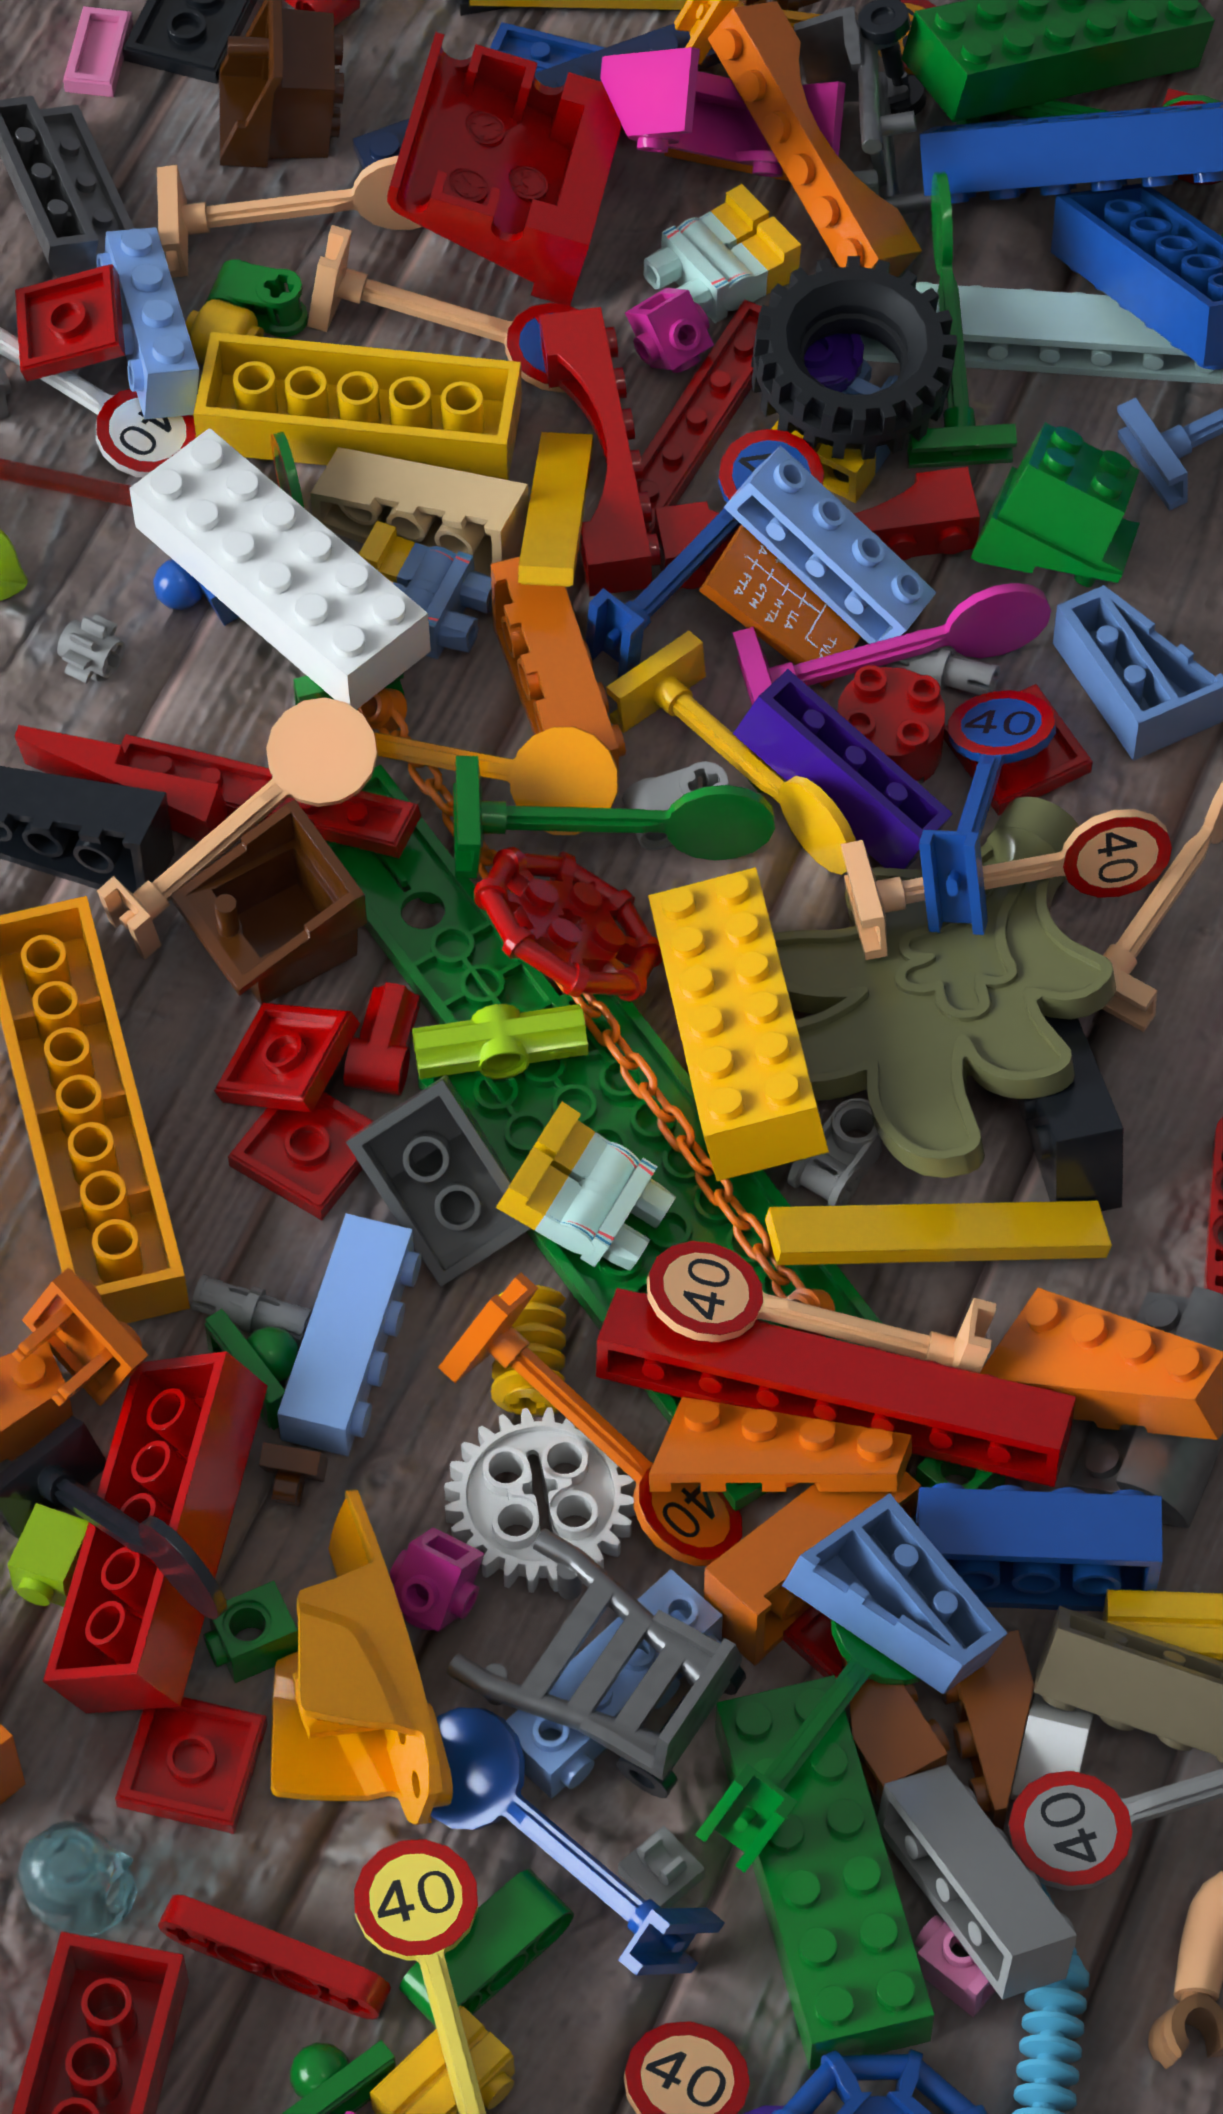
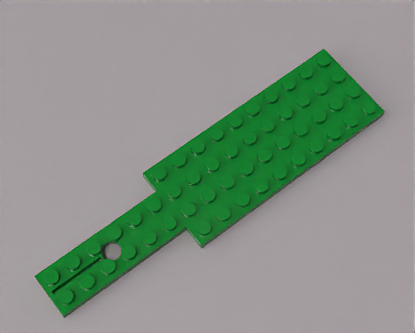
M381 764L374 768L372 777L362 789V791L410 802ZM422 817L419 819L400 858L376 853L385 866L374 852L326 841L365 894L367 915L365 928L414 993L420 996V1001L438 1024L471 1020L478 1010L494 1004L515 1006L519 1009L520 1013L576 1005L571 996L566 994L559 996L540 971L520 958L510 959L502 951L503 940L487 912L480 909L475 903V885L469 878H455L454 858ZM388 870L392 873V875L395 877V879L398 881L401 887H406L409 891L404 893V891L397 884V882L394 880V878L391 876ZM419 898L428 904L440 903L445 914L437 925L427 929H418L408 925L403 920L402 910L407 903ZM581 994V997L583 998V1000H584V1001L586 1002V1004L588 1005V1004H589L588 1001L585 999V997L583 996V994ZM593 994L596 1000L602 1001L609 1008L620 1025V1035L625 1039L633 1052L639 1053L645 1059L656 1075L657 1087L669 1103L677 1106L693 1127L695 1141L700 1145L707 1157L710 1158L688 1073L631 1001H624L617 995ZM603 1015L599 1018H592L601 1033L607 1029L612 1030ZM587 1026L588 1055L529 1063L525 1071L505 1079L488 1078L482 1075L480 1071L447 1075L477 1120L512 1180L562 1101L581 1113L578 1121L608 1141L629 1149L640 1161L642 1158H645L658 1166L651 1179L661 1184L676 1198L657 1228L629 1213L624 1223L650 1239L647 1247L631 1271L611 1263L603 1257L594 1268L580 1259L581 1254L565 1249L533 1229L527 1231V1234L599 1330H601L617 1288L647 1293V1278L656 1257L673 1245L689 1241L715 1243L736 1252L753 1267L762 1283L763 1292L776 1296L772 1289V1280L758 1261L752 1260L736 1240L733 1234V1224L727 1219L720 1207L713 1205L705 1196L695 1180V1170L689 1165L682 1153L676 1152L670 1146L658 1128V1117L654 1115L643 1099H639L634 1095L620 1073V1064L615 1060L607 1047L601 1046L596 1041ZM616 1043L615 1045L617 1046V1048L619 1049V1051L622 1053V1055H623V1056H626V1055L624 1054V1052L621 1050V1048L619 1047V1045ZM640 1067L636 1070H629L638 1086L641 1082H649ZM418 1075V1088L423 1090L443 1076L420 1079ZM653 1095V1096H652L653 1099H654L655 1102L658 1104V1106L662 1109V1106L660 1105V1103L657 1101V1099H656V1098L654 1097V1095ZM677 1119L672 1123L666 1122L667 1127L675 1138L679 1135H686ZM689 1149V1150L691 1151V1153L694 1155V1157L696 1158V1160H697L698 1162H700V1160L698 1159V1157L696 1156V1154L693 1152V1150H692V1149ZM763 1170L729 1178L733 1185V1195L739 1200L746 1212L753 1214L759 1220L767 1233L765 1218L769 1207H791ZM714 1173L711 1176H703L713 1192L716 1189H724L723 1184L716 1180ZM727 1203L734 1212V1214L736 1216H739L732 1207V1205L730 1203ZM753 1227L747 1231L742 1230L743 1235L752 1247L756 1243H763ZM767 1257L766 1259L768 1260V1262L770 1263V1265L773 1267V1269H774L775 1271H777V1269L775 1268V1266L772 1264V1262L770 1261V1259ZM836 1264L785 1265V1267L792 1269L798 1275L806 1288L826 1291L834 1302L836 1312L882 1323ZM792 1282L786 1286L780 1285L787 1297L796 1290ZM757 1319L765 1321L769 1324L789 1328L788 1326L763 1319ZM825 1336V1337H827V1338H832V1339H836V1340H840V1341H844V1342H848V1343H853V1342H849V1341H845V1340H841V1339H837V1338ZM644 1389L668 1423L671 1424L681 1398ZM726 1483V1492L722 1493L732 1508L738 1511L768 1492H762V1483Z

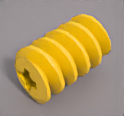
M536 1285L538 1287L537 1291L512 1326L530 1342L528 1348L565 1381V1376L559 1371L565 1367V1355L560 1350L566 1346V1335L560 1330L566 1326V1314L558 1308L564 1304L566 1298L561 1292L550 1287ZM496 1359L492 1363V1378L494 1382L491 1385V1398L497 1406L507 1412L520 1416L523 1408H528L532 1417H543L547 1407H552L554 1414L560 1412L511 1366L506 1369Z

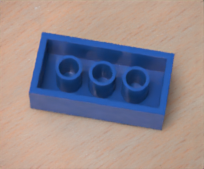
M940 1483L931 1488L919 1487L915 1524L985 1607L1058 1610L1059 1606L1073 1611L1103 1612L1107 1589L1157 1591L1163 1563L1162 1496H1149L1133 1489L1119 1490L1113 1494L1085 1493L1083 1490L1074 1487L1058 1488L1052 1492L1025 1491L1023 1488L1015 1485H1001L992 1490L965 1489L963 1486L955 1483Z

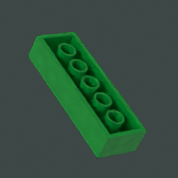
M965 0L915 11L901 59L952 122H957L1197 68L1200 65L1215 19L1198 0Z
M835 1675L716 1703L715 1733L730 1785L747 1763L764 1775L836 1680ZM844 1709L783 1790L798 1803L752 1863L809 2070L818 2069L821 2065V2057L834 2050L840 2053V2055H876L930 2042L934 2022L931 2001Z

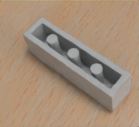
M947 1764L885 1783L877 1817L882 1837L1003 2000L1066 1979L1077 1938L1072 1922L1065 1914L1058 1911L1043 1891L1036 1874L1031 1870H1027L1010 1847L1004 1832L993 1825L978 1805L973 1791L968 1786L962 1784Z

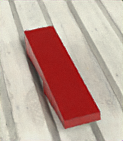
M18 725L14 737L25 764L48 774L166 792L171 829L198 842L221 824L227 816L228 810L219 784L129 767L123 747L119 744Z

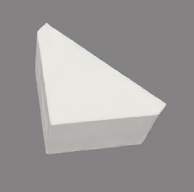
M1035 1693L1011 1793L1012 1800H1016L1029 1783L1048 1773L1064 1771L1080 1773L1094 1713L1079 1708L1074 1711L1055 1708L1045 1702L1042 1695Z

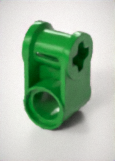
M237 259L225 261L205 301L206 303L209 300L220 299L251 310L257 318L258 327H261L264 333L276 337L287 338L297 335L308 324L309 316L306 306L300 301L303 290L300 277L294 271L288 269L270 268ZM284 283L288 285L289 292H286ZM276 314L279 315L280 323L277 322Z

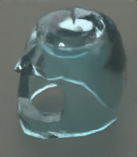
M62 1821L55 1823L34 1838L29 1839L22 1852L17 1879L29 1908L34 1916L58 1934L61 1931L89 1937L102 1934L121 1922L131 1912L138 1892L129 1867L133 1862V1858L114 1849L104 1835L83 1822ZM119 1877V1892L113 1902L107 1905L106 1901L113 1882Z

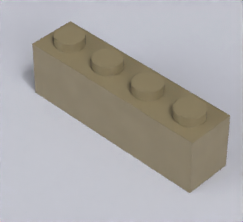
M1059 1606L1035 1669L1034 1693L1042 1695L1043 1700L1055 1708L1065 1711H1074L1079 1708L1100 1715L1103 1722L1116 1729L1132 1731L1134 1728H1138L1158 1735L1159 1740L1169 1747L1181 1751H1190L1192 1748H1196L1215 1755L1217 1760L1223 1764V1662Z

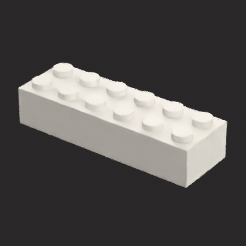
M207 429L129 488L135 527L333 699L346 702L357 710L431 652L428 613L212 429Z

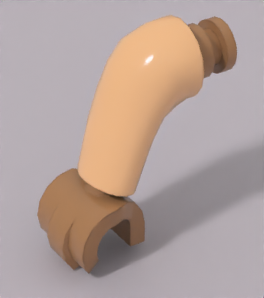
M1223 1870L1202 1884L1188 1909L1178 1954L1174 1997L1180 2002L1153 2022L1149 2031L1148 2047L1152 2058L1159 2061L1165 2069L1172 2066L1189 2046L1185 2024L1194 2026L1202 2033L1205 2040L1207 2058L1223 2056V2009L1215 2002L1220 1996L1223 1983Z

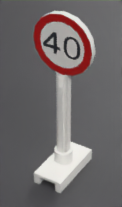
M0 327V354L20 366L18 338ZM72 371L39 378L98 415L96 419V442L103 457L117 470L132 476L145 477L196 438L194 415L144 420L137 392H132L131 389L119 391L115 395H109Z

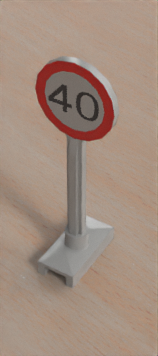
M1223 1768L1125 1799L1120 1798L1114 1789L1095 1776L1075 1771L1048 1773L1029 1783L1014 1801L1007 1828L1010 1846L1027 1870L1033 1871L1042 1884L1066 1891L1094 1888L1112 1878L1127 1859L1133 1825L1223 1798Z

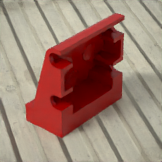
M435 32L389 186L387 202L397 214L533 282L530 296L557 304L571 305L589 249L622 127L603 83L568 72L564 85L556 88L547 87L541 84L535 77L537 62L475 44L470 58L464 60L454 59L443 51L442 43L445 35Z

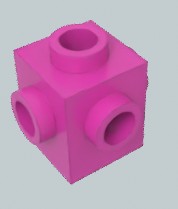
M665 288L625 312L636 336L633 339L636 352L652 368L672 370L673 373L685 371L701 360L700 353L714 345L707 331L710 328L708 317L702 307L693 301L689 290Z
M434 1527L411 1541L408 1549L403 1550L398 1555L389 1573L404 1619L415 1627L425 1630L434 1629L438 1632L458 1617L464 1619L473 1608L478 1597L479 1587L473 1583L485 1553Z

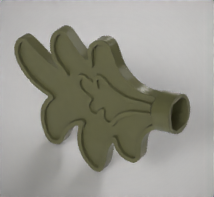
M1037 797L1016 798L1007 805L987 837L986 843L981 847L982 866L1060 852L1066 840L1079 825L1070 814L1052 802ZM872 868L876 881L899 876L901 881L923 877L922 870ZM1058 876L985 890L988 923L984 935L973 934L971 923L943 922L940 933L929 932L925 901L906 904L905 910L885 913L888 956L865 960L847 890L845 891V900L852 927L835 930H796L774 933L792 1008L795 1011L814 1014L797 1019L796 1024L816 1101L841 1098L867 1089L870 1109L877 1133L890 1153L905 1167L923 1176L940 1178L969 1174L977 1170L984 1161L985 1153L980 1129L967 1098V1077L972 1076L979 1085L988 1091L1009 1098L1033 1099L1063 1091L1073 1082L1075 1077L1071 1049L1046 1021L1044 1016L1068 1020L1087 1017L1102 1009L1113 998L1116 991L1114 971L1110 960L1070 939L1056 926L1051 918L1050 907L1057 888L1064 883L1066 877Z

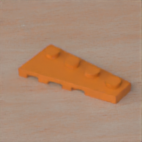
M682 1397L649 1472L650 1492H671L672 1483H701V1492H726V1483H762V1492H786V1488L798 1483H815L819 1492H897L912 1454V1435Z

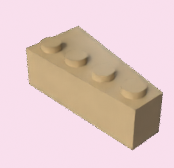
M338 447L310 492L312 515L333 533L363 544L376 521L395 526L397 536L428 547H444L456 555L458 551L473 555L475 571L490 577L492 563L519 557L521 554L529 507L528 484Z

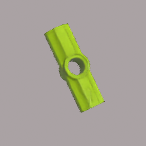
M494 1004L478 1010L471 1020L412 1028L415 1058L420 1079L480 1071L482 1075L488 1078L505 1079L522 1073L528 1068L529 1063L588 1055L586 1026L580 1004L521 1013L515 1006Z

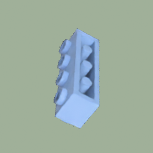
M157 228L106 231L105 253L97 254V267L113 263L119 274L129 386L132 392H137L144 420L193 415L197 399L199 367Z
M781 445L753 471L723 507L868 644L897 637L905 633L937 593Z
M345 1214L277 1413L282 1441L349 1456L355 1436L361 1438L365 1436L372 1412V1404L367 1403V1399L372 1385L380 1387L383 1383L389 1358L388 1353L383 1351L388 1336L397 1337L400 1332L405 1313V1303L400 1302L405 1286L414 1287L420 1271L422 1256L421 1253L414 1252L413 1229Z
M672 1569L637 1599L654 1616L660 1610L693 1627L716 1642L722 1643L723 1615ZM618 1617L575 1656L548 1694L569 1701L624 1620ZM644 1639L600 1702L596 1711L617 1717L656 1660L659 1653ZM680 1672L655 1709L664 1706L677 1692L680 1686L679 1680L683 1677ZM517 1710L506 1720L519 1737L525 1757V1775L551 1799L565 1786L573 1789L583 1782L594 1767L595 1762L593 1760L606 1749V1747L578 1730L521 1710Z

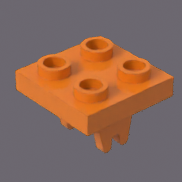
M69 1267L49 1284L22 1319L33 1333L18 1345L19 1348L12 1353L20 1363L46 1341L48 1342L53 1355L73 1376L52 1397L59 1407L82 1388L101 1407L119 1391L149 1356L142 1348V1342L134 1329L125 1322H118L102 1304V1298L95 1286L84 1278H78Z

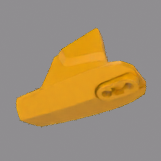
M345 1490L346 1498L335 1520L328 1547L337 1578L299 1591L297 1596L298 1651L279 1659L274 1667L271 1721V1792L276 1797L316 1801H370L391 1796L400 1801L407 1821L415 1825L432 1823L430 1815L433 1808L449 1806L452 1801L453 1784L449 1763L434 1709L426 1700L408 1631L372 1525L358 1490Z

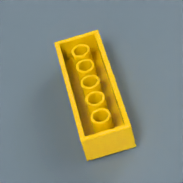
M211 332L193 413L196 438L210 428L243 457L273 460L271 434L284 432L294 462L327 466L337 448L341 447L509 480L522 405L521 362Z
M754 867L648 895L701 1128L716 1180L721 1181L829 1153L757 868Z

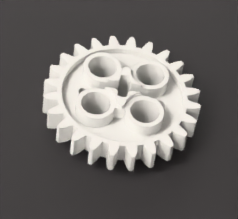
M547 1407L542 1421H534L528 1408H523L521 1424L513 1425L502 1414L499 1416L500 1432L494 1434L484 1426L478 1428L480 1447L468 1442L462 1443V1458L465 1462L451 1461L450 1478L454 1481L447 1482L444 1485L445 1500L451 1502L445 1505V1517L447 1523L455 1524L451 1527L452 1537L485 1553L482 1561V1576L487 1578L500 1568L504 1570V1587L510 1588L517 1577L522 1576L526 1577L527 1588L531 1593H534L539 1578H547L553 1591H558L557 1563L533 1549L541 1530L537 1500L533 1494L532 1472L527 1459L532 1454L537 1455L540 1462L544 1498L548 1504L550 1531L583 1550L603 1569L604 1558L602 1552L614 1557H618L621 1554L620 1540L617 1537H630L632 1534V1521L627 1517L636 1516L633 1509L634 1497L631 1496L634 1494L636 1482L629 1475H625L626 1472L567 1418L562 1424L556 1423L552 1407ZM561 1463H570L578 1469L569 1474H560L552 1468ZM503 1472H512L519 1476L516 1481L510 1483H501L494 1479L496 1475ZM572 1515L581 1516L588 1520L587 1523L579 1527H570L561 1521ZM511 1525H523L529 1529L527 1533L520 1536H510L503 1532L506 1527Z

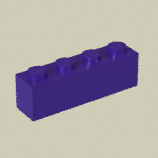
M789 669L758 696L733 732V735L786 781L794 776H800L809 779L819 786L838 806L848 821L856 841L863 840L867 853L885 868L907 869L920 856L919 841L923 830H941L953 815L950 810Z

